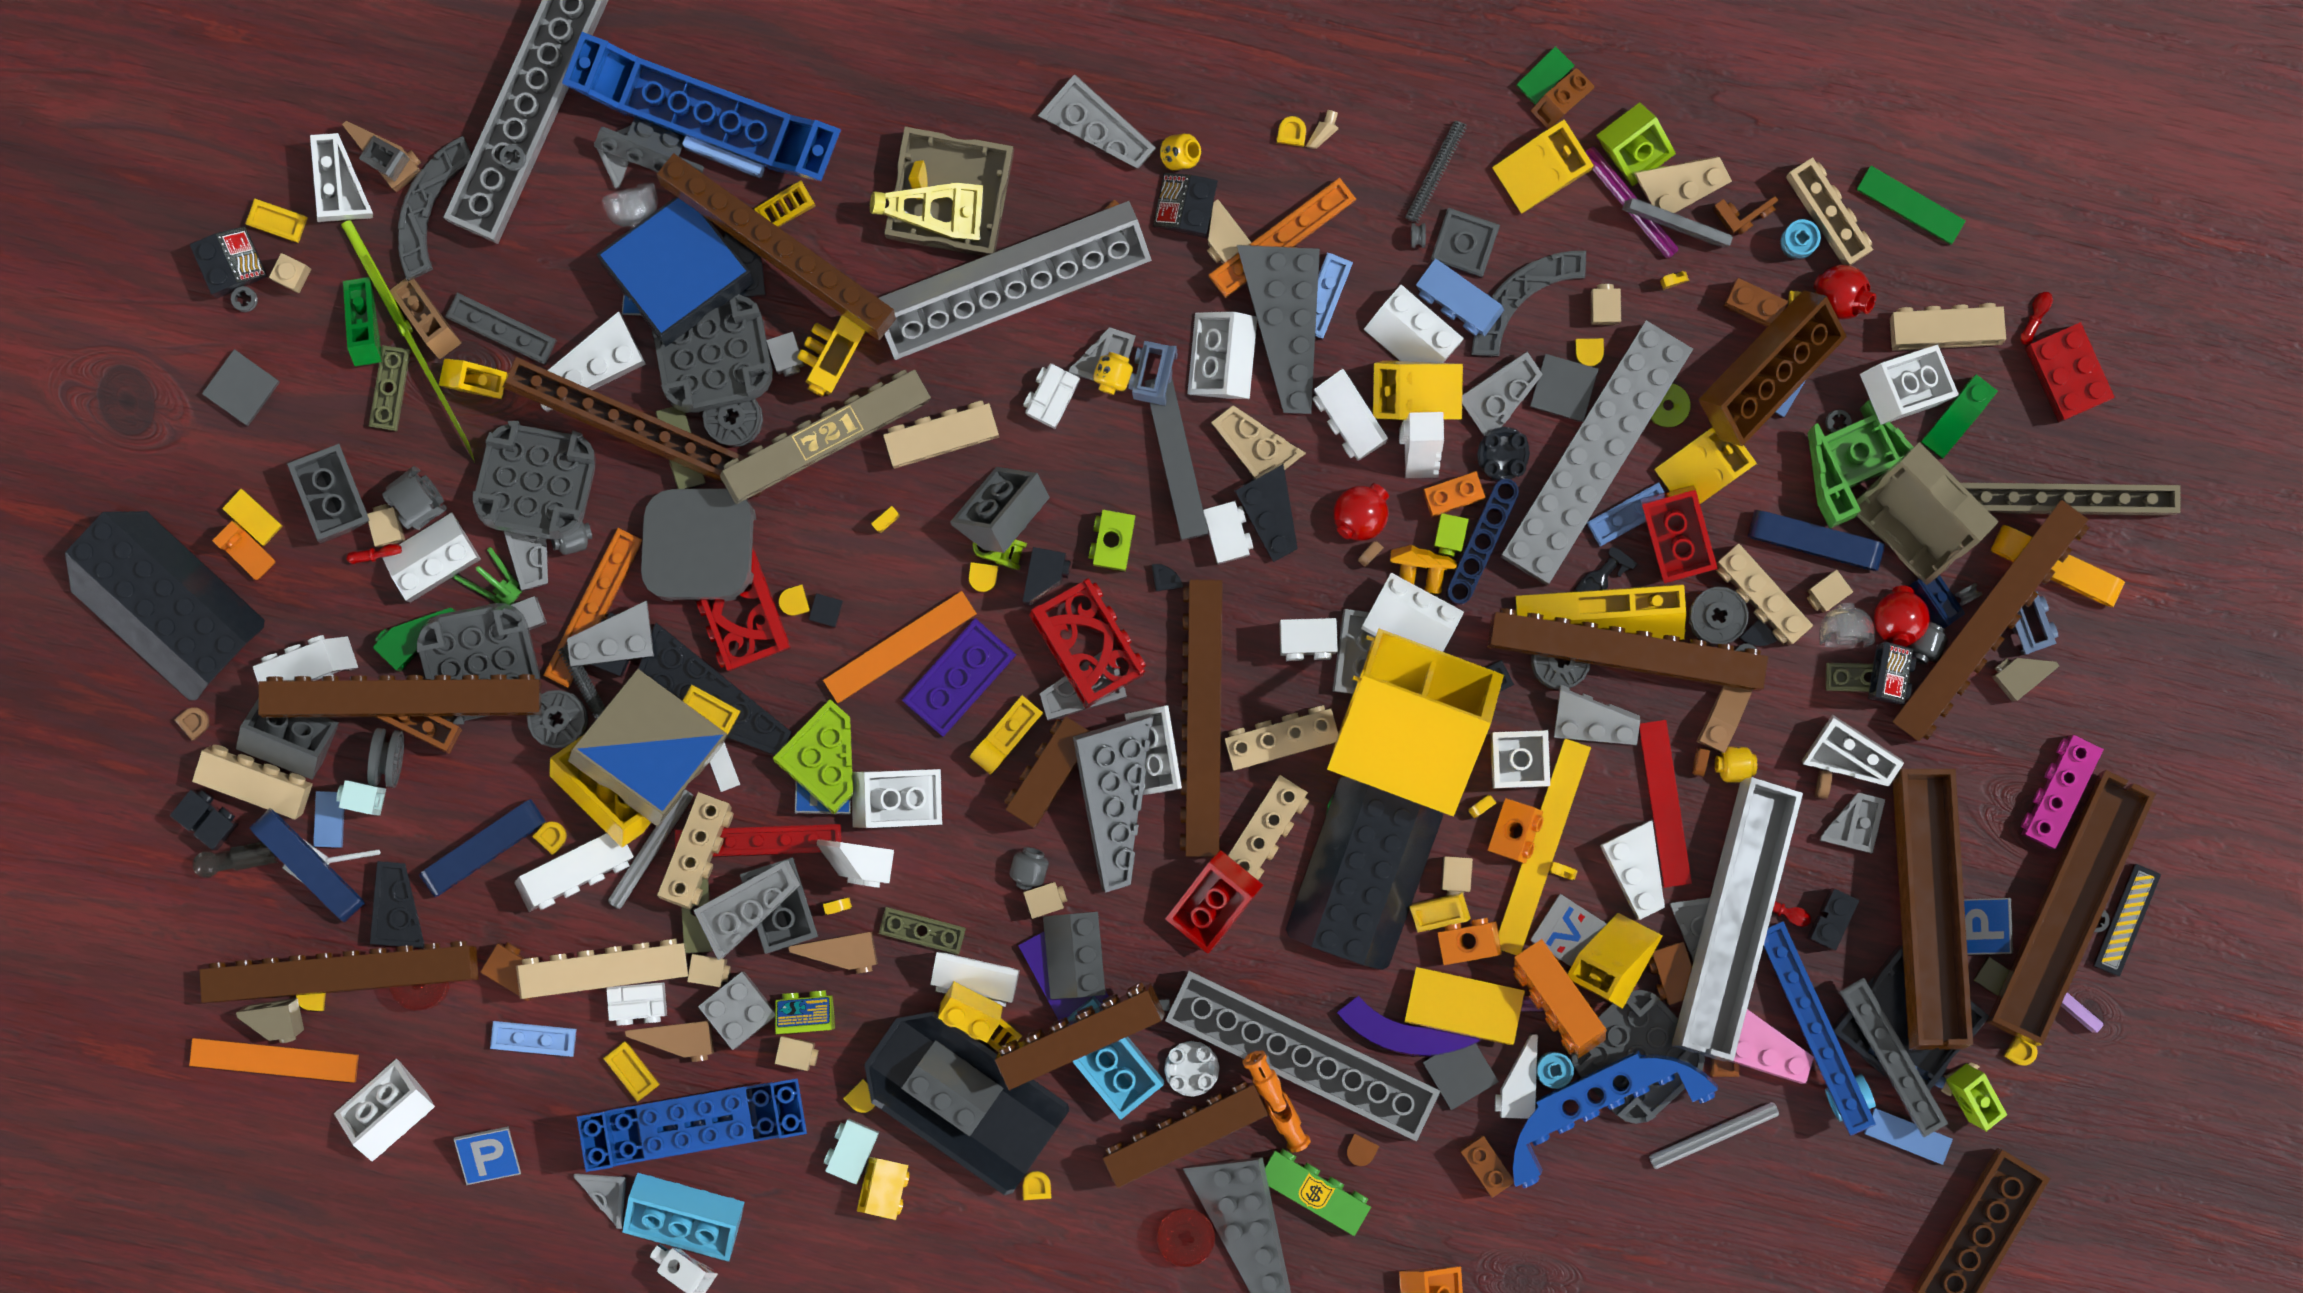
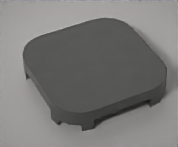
M740 293L723 306L707 313L697 325L667 347L662 344L652 331L662 381L661 386L668 402L677 410L699 412L751 401L765 393L771 384L772 365L763 318L757 304L750 298L740 295Z
M508 421V424L498 427L493 433L489 432L475 492L473 491V504L478 518L486 526L501 531L547 539H563L572 535L579 529L584 519L595 472L596 458L591 444L583 437V434L573 430L572 434L522 426L519 425V421Z
M671 489L661 491L655 495L646 506L643 524L641 573L647 589L662 600L671 602L673 600L724 599L725 601H731L743 593L747 586L752 584L754 576L751 572L753 521L756 520V514L748 499L736 505L727 489Z
M494 603L444 613L430 618L422 626L417 640V652L420 654L426 680H434L435 675H450L451 680H462V675H479V679H490V675L496 674L507 675V679H518V675L532 674L535 675V679H540L529 627L524 615L516 607L506 603ZM486 716L441 717L446 720L452 721L453 724H464L466 720Z
M1640 989L1632 991L1623 1009L1612 1003L1598 1016L1606 1028V1040L1579 1059L1574 1053L1570 1055L1572 1065L1581 1078L1638 1050L1640 1055L1674 1057L1692 1064L1701 1071H1703L1705 1056L1700 1055V1053L1672 1046L1678 1018L1660 1001L1659 997L1652 992ZM1678 1072L1674 1073V1080L1661 1086L1658 1082L1649 1085V1092L1636 1098L1633 1094L1624 1097V1104L1611 1110L1626 1122L1635 1124L1649 1122L1685 1089V1086ZM1618 1075L1614 1078V1084L1619 1088H1626L1629 1085V1080L1624 1075ZM1591 1088L1601 1099L1604 1097V1093L1600 1088Z

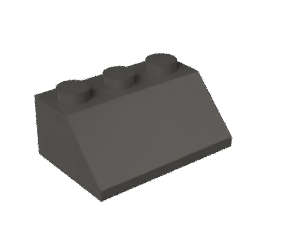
M340 444L287 463L317 541L320 544L347 534L370 521Z
M996 467L950 522L953 527L983 550L1004 553L1050 497L1038 473Z
M258 698L240 726L236 749L313 780L324 762L339 722L327 717L262 718L258 715Z
M793 857L783 861H789L800 886L757 926L765 954L818 937ZM783 861L740 874L742 883Z
M1098 911L1043 916L1050 998L1063 999L1106 995Z
M935 1040L901 1089L970 1136L999 1096L1003 1087Z

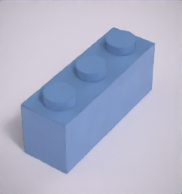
M1436 258L1416 284L1418 290L1421 291L1419 296L1431 305L1434 301L1443 307L1440 310L1443 314L1452 320L1456 317L1464 322L1463 327L1475 336L1479 332L1485 337L1504 311L1500 303Z

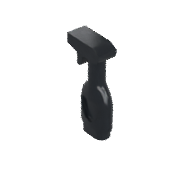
M1611 547L1609 550L1610 557L1599 570L1590 571L1585 574L1574 590L1576 592L1607 589L1608 576L1618 563L1622 565L1618 572L1619 577L1625 571L1633 570L1637 563L1620 549Z

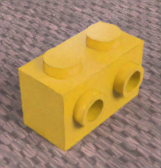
M953 981L941 1001L938 1018L947 1026L956 1027L966 1032L971 1038L980 1039L987 1043L1000 1023L1003 1006Z
M869 1157L857 1212L896 1220L903 1207V1199L901 1198L903 1187L905 1188L909 1181L908 1165Z

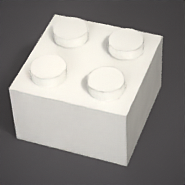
M1336 618L1280 620V656H1286V661H1300L1304 659V655H1314V660H1329L1332 658L1331 654L1337 653Z
M1548 730L1490 733L1493 789L1550 786Z

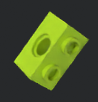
M1102 510V516L1096 515L1094 532L1099 533L1097 543L1091 542L1089 559H1094L1093 566L1126 572L1135 515ZM1108 533H1115L1119 536L1120 541L1116 547L1110 548L1104 544V537Z
M1966 1063L1946 1079L1968 1122L1987 1132L2007 1115L1984 1072Z

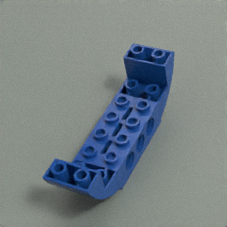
M1638 1050L1562 1088L1538 1098V1107L1529 1117L1520 1133L1514 1153V1185L1517 1187L1522 1184L1523 1188H1527L1539 1182V1176L1542 1174L1543 1169L1530 1142L1534 1146L1547 1141L1550 1137L1549 1133L1555 1130L1559 1134L1572 1129L1575 1125L1574 1121L1583 1118L1584 1122L1597 1117L1600 1113L1599 1109L1608 1106L1609 1110L1624 1104V1097L1633 1094L1636 1098L1649 1092V1085L1658 1082L1661 1086L1674 1080V1073L1678 1072L1692 1102L1698 1100L1702 1104L1715 1097L1714 1092L1718 1090V1085L1705 1072L1688 1062L1663 1055H1640ZM1618 1075H1624L1629 1080V1085L1626 1088H1619L1614 1084V1078ZM1593 1087H1598L1603 1091L1604 1097L1601 1100H1594L1589 1096V1090ZM1572 1099L1578 1103L1579 1109L1575 1112H1569L1564 1108V1102Z
M798 1078L736 1087L577 1116L586 1172L750 1142L807 1134Z

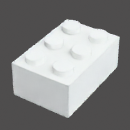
M1938 345L1880 363L1860 374L1881 425L1936 407L1959 396Z

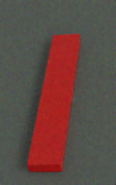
M1660 720L1640 723L1639 734L1663 887L1692 884L1667 721Z
M841 824L724 828L720 836L724 839L719 853H714L713 856L822 853L817 846V840L842 842ZM675 830V849L683 830Z

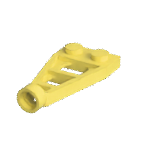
M951 183L890 193L872 192L870 213L884 214L950 239L966 240L967 238L970 241H978L980 238L983 185ZM947 197L953 201L950 222H943L931 216V202L934 199ZM906 198L923 199L922 216L905 213L903 210L904 200ZM886 199H887L888 202H889V205H888L887 208H885Z

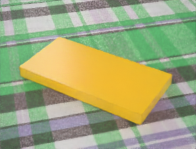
M1416 967L1405 1022L1513 1046L1525 991Z

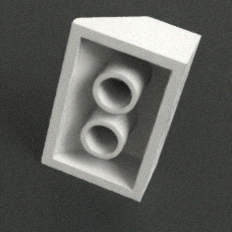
M1402 285L1396 289L1364 328L1370 336L1399 361L1444 363L1464 339Z
M1238 312L1195 313L1188 395L1250 399L1257 327L1256 316Z
M1344 369L1338 371L1314 389L1316 396L1312 399L1320 412L1324 410L1330 417L1327 423L1335 435L1340 433L1345 440L1342 446L1350 458L1355 456L1357 461L1386 444L1388 437Z
M453 513L448 514L399 544L402 547L400 554L382 557L393 581L404 599L408 602L416 600L481 560Z
M1391 573L1361 629L1376 636L1378 628L1443 652L1464 612Z
M1168 706L1125 714L1126 721L1146 714L1153 716V724L1150 726L1148 737L1150 746L1149 751L1146 752L1145 759L1146 776L1143 795L1181 789Z
M817 840V846L837 874L848 877L847 883L880 887V882L889 883L894 850Z
M937 952L931 985L936 986L937 992L947 993L953 981L1006 1007L1007 1002H1013L1020 970Z
M396 1059L338 1109L334 1115L353 1146L373 1161L421 1118L426 1116L435 1105L421 1085L401 1062Z

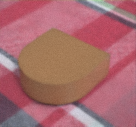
M1374 541L1358 558V562L1366 567L1384 547L1378 541Z
M189 708L175 719L192 741H195L209 727L208 714L200 708Z
M1819 771L1815 798H1828L1832 782V772Z

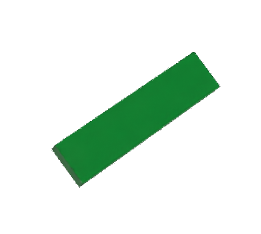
M1873 166L1868 168L1856 191L1949 245L1953 244L1966 221Z

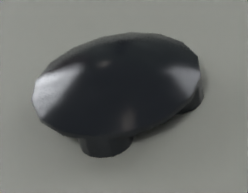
M1505 426L1495 428L1487 433L1479 443L1477 452L1478 464L1482 471L1495 480L1513 479L1516 476H1522L1526 471L1530 456L1527 437L1515 428Z

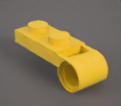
M1022 695L989 735L977 746L970 755V758L991 775L1041 717L1043 712Z

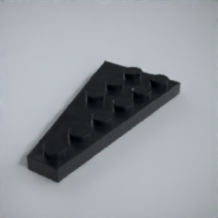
M655 623L651 634L654 656L642 658L639 670L682 701L691 685H694L740 710L738 718L726 736L730 739L776 755L789 742L792 732L658 623Z

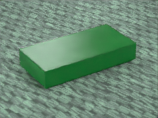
M1555 46L1516 87L1536 105L1575 65Z

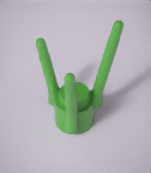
M491 547L487 551L508 580V583L504 579L499 583L480 566L476 567V571L495 587L493 592L496 595L459 575H454L456 581L495 603L512 605L522 593L518 589L519 583L512 577Z

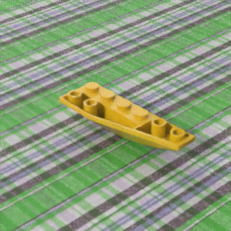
M1682 584L1515 596L1516 614L1519 616L1527 617V613H1537L1544 615V620L1554 621L1555 617L1571 619V624L1581 625L1582 622L1597 623L1599 629L1608 630L1609 626L1625 628V633L1636 634V631H1647L1653 633L1652 637L1663 639V635L1680 637V640H1682L1685 635L1686 604L1685 589Z

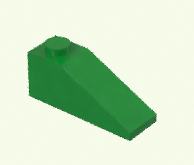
M366 277L343 281L347 348L354 366L382 362L380 335L371 278Z
M1977 374L1972 376L1958 393L1959 396L1955 397L1921 443L1943 459L1985 409L1998 390Z
M450 607L392 627L390 630L384 629L375 638L377 643L373 648L396 671L401 672L419 653L417 652V640L422 626L432 617L456 610Z

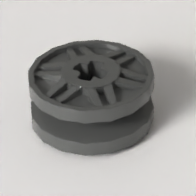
M753 399L747 402L704 410V427L708 434L722 445L729 447L745 446L752 442L761 431L763 424L762 409L757 400ZM732 411L735 414H739L735 424L730 421L727 422V419L731 417L730 412Z
M1714 587L1705 590L1694 599L1689 609L1688 622L1693 634L1699 640L1706 641L1708 645L1729 644L1743 633L1748 624V609L1745 601L1737 592L1725 587ZM1713 610H1716L1718 613H1724L1725 617L1722 618L1724 623H1721L1719 620L1713 621L1712 616L1715 614Z
M1538 655L1531 656V667L1534 676L1541 684L1554 690H1560V684L1569 688L1576 686L1586 677L1590 670V664L1565 660L1567 665L1564 664L1559 668L1558 662L1554 658Z
M561 690L547 691L541 694V715H527L528 728L532 736L542 745L552 748H565L585 734L588 725V712L583 702L574 694ZM562 713L563 715L560 718L564 719L563 723L554 726L555 720H552V716Z
M377 728L375 730L368 758L367 779L369 785L377 786L382 774H384L386 787L395 788L397 786L404 754V733L402 731L395 730L390 742H387L386 730L384 728Z

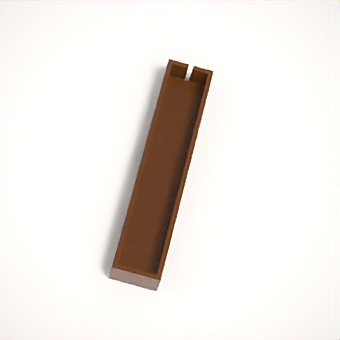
M1901 769L1893 779L1909 1050H1934L1938 1047L1939 1049H1965L1973 1045L1956 769Z
M2108 770L2100 772L1990 1012V1017L1986 1021V1023L2035 1046L2043 1045L2156 796V793L2135 783L2126 786L2129 780Z

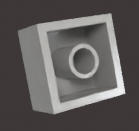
M745 972L739 973L698 1006L732 1050L739 1047L776 1017L775 1009Z

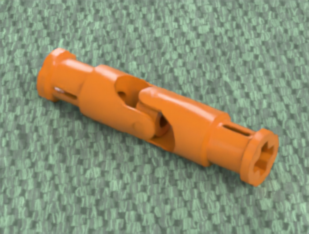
M1263 1050L1254 1051L1245 1057L1243 1065L1251 1072L1253 1076L1252 1082L1257 1092L1265 1098L1267 1111L1278 1132L1284 1135L1288 1151L1291 1153L1300 1152L1308 1147L1311 1139L1307 1134H1304L1300 1126L1301 1120L1287 1094L1282 1091L1281 1083L1275 1070L1270 1069L1266 1061V1053Z

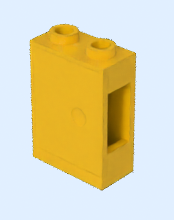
M841 315L833 331L819 323H815L812 333L827 340L824 345L809 336L804 346L820 354L819 357L803 349L800 350L797 356L798 360L813 367L805 382L810 385L808 390L821 397L825 393L828 395L832 393L865 330L844 315Z

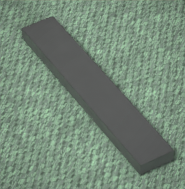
M1862 978L1839 991L1922 1137H1926L1947 1125L1948 1122L1866 980Z

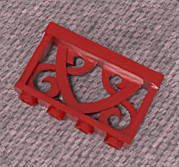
M753 546L751 572L754 576L752 588L748 592L744 591L740 596L748 599L759 598L761 604L755 606L750 612L747 628L738 626L722 616L725 604L724 599H715L713 610L708 599L696 601L701 616L707 615L710 623L706 627L711 642L716 641L720 651L716 652L721 668L726 666L729 672L791 649ZM756 615L764 616L765 623L758 625L756 622L758 630H753L754 617ZM718 625L730 632L725 636L724 640ZM744 638H748L749 649L747 653L742 657L733 656L729 650L730 642L737 641L739 643V650L743 646ZM775 639L777 645L754 653L755 640Z
M1089 578L1048 602L1035 607L1029 615L1085 709L1136 679L1141 678L1145 673L1143 668L1146 667L1139 653L1134 654L1129 645L1131 644V639L1124 629L1120 631L1115 622L1117 616L1110 606L1106 607L1103 603L1101 589L1097 583L1094 582L1092 584ZM1077 596L1088 598L1091 608L1084 610L1080 603L1077 609L1078 615L1073 614L1071 610L1073 599ZM1065 602L1066 615L1048 617L1047 612ZM1096 613H1098L1102 621L1093 618ZM1066 625L1071 627L1072 636L1070 639H1063L1060 635V632L1063 630L1068 632ZM1077 626L1091 628L1103 634V649L1099 661L1088 654L1079 653L1071 655L1069 650L1076 642ZM1113 641L1116 643L1119 650L1112 651ZM1118 658H1122L1128 664V671L1123 676H1115L1106 670L1107 665L1113 669H1121V667L1116 665L1115 661ZM1083 660L1090 662L1095 666L1094 671L1090 665H1088V670H1081L1079 667L1080 662ZM1102 675L1113 682L1096 693L1092 690V687Z

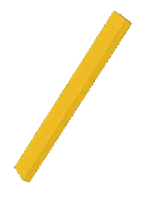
M1568 739L1563 741L1550 779V786L1547 788L1540 808L1543 811L1542 817L1544 821L1541 830L1536 832L1533 841L1535 844L1534 852L1531 858L1527 859L1526 864H1521L1498 931L1502 951L1516 956L1522 952L1591 750L1589 746Z

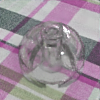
M643 183L637 185L638 188L629 190L624 188L606 195L602 202L609 219L616 225L621 227L630 226L632 229L657 211L658 197L654 183Z
M1838 604V609L1829 611L1820 624L1819 644L1822 645L1825 642V647L1838 649L1855 648V644L1858 642H1863V647L1872 645L1875 642L1874 623L1865 611L1855 608V604Z

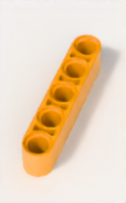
M2002 525L1991 551L2014 562L2032 537L2012 527ZM2068 555L2063 563L2058 560L2051 568L2055 571V574L2050 580L2108 607H2114L2125 584V581L2071 555Z

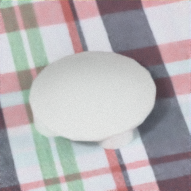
M1189 1041L1179 1044L1169 1052L1164 1071L1167 1082L1173 1090L1182 1095L1194 1097L1206 1093L1214 1086L1218 1079L1220 1067L1217 1056L1211 1048L1201 1042Z

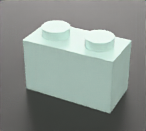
M345 780L344 785L339 786L336 800L340 802L339 808L380 816L386 788Z
M848 1119L846 1124L840 1123L834 1137L839 1139L835 1150L830 1148L824 1160V1164L828 1165L826 1172L857 1184L879 1131L851 1119Z

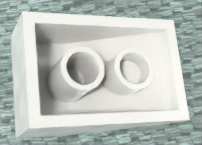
M941 769L852 772L853 827L877 828L942 824Z

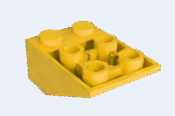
M1562 120L1492 168L1522 214L1590 172L1594 165L1566 121Z
M1380 361L1374 363L1373 416L1377 419L1406 420L1409 413L1443 412V419H1462L1463 364Z
M1712 427L1654 470L1669 491L1694 485L1699 503L1701 504L1757 463L1744 445L1739 446L1719 440Z
M1617 913L1579 952L1568 972V976L1578 986L1623 1009L1659 944L1662 935Z

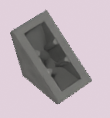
M374 135L359 157L360 160L393 181L397 180L410 160L404 152Z

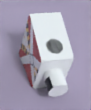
M658 1244L650 1258L660 1264L657 1272L686 1293H706L718 1275L717 1272L682 1249L672 1248L668 1250L661 1244ZM678 1263L680 1264L679 1270H677Z

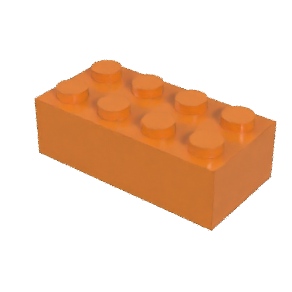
M1543 939L1514 957V977L1521 987L1525 985L1528 987L1531 994L1529 998L1538 1010L1543 1008L1547 1016L1545 1018L1547 1024L1553 1032L1557 1030L1560 1032L1563 1039L1561 1043L1570 1055L1574 1053L1579 1059L1606 1040L1605 1026Z

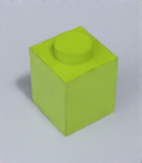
M1441 513L1433 548H1438L1439 554L1452 557L1455 556V552L1461 553L1469 519Z

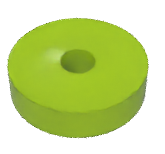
M1672 384L1651 417V420L1661 427H1674L1682 423L1690 411V399L1685 390L1676 384ZM1666 400L1673 403V408L1670 411L1663 408V403Z

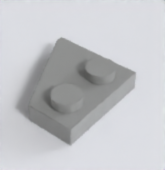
M1109 327L1097 342L1070 367L1069 373L1094 381L1093 375L1099 358L1103 355L1108 356L1109 352H1113L1129 359L1136 336Z
M1856 793L1820 836L1819 841L1873 853L1885 799Z

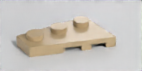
M1718 156L1634 172L1649 204L1672 213H1676L1732 182L1721 158Z
M1235 406L1230 407L1211 422L1254 478L1280 463L1284 464V470H1286L1306 454Z

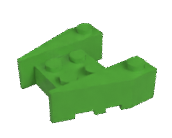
M1871 400L1867 401L1860 408L1864 419L1827 436H1824L1818 423L1808 431L1817 504L1829 528L1851 520L1861 512L1850 488L1885 473L1913 448L1904 437L1905 435L1890 422L1880 424Z

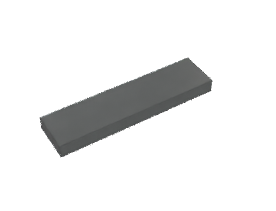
M1635 198L1626 200L1622 208L1623 211L1721 248L1730 246L1733 238L1730 234Z
M458 292L445 316L449 320L546 365L557 342L556 339Z

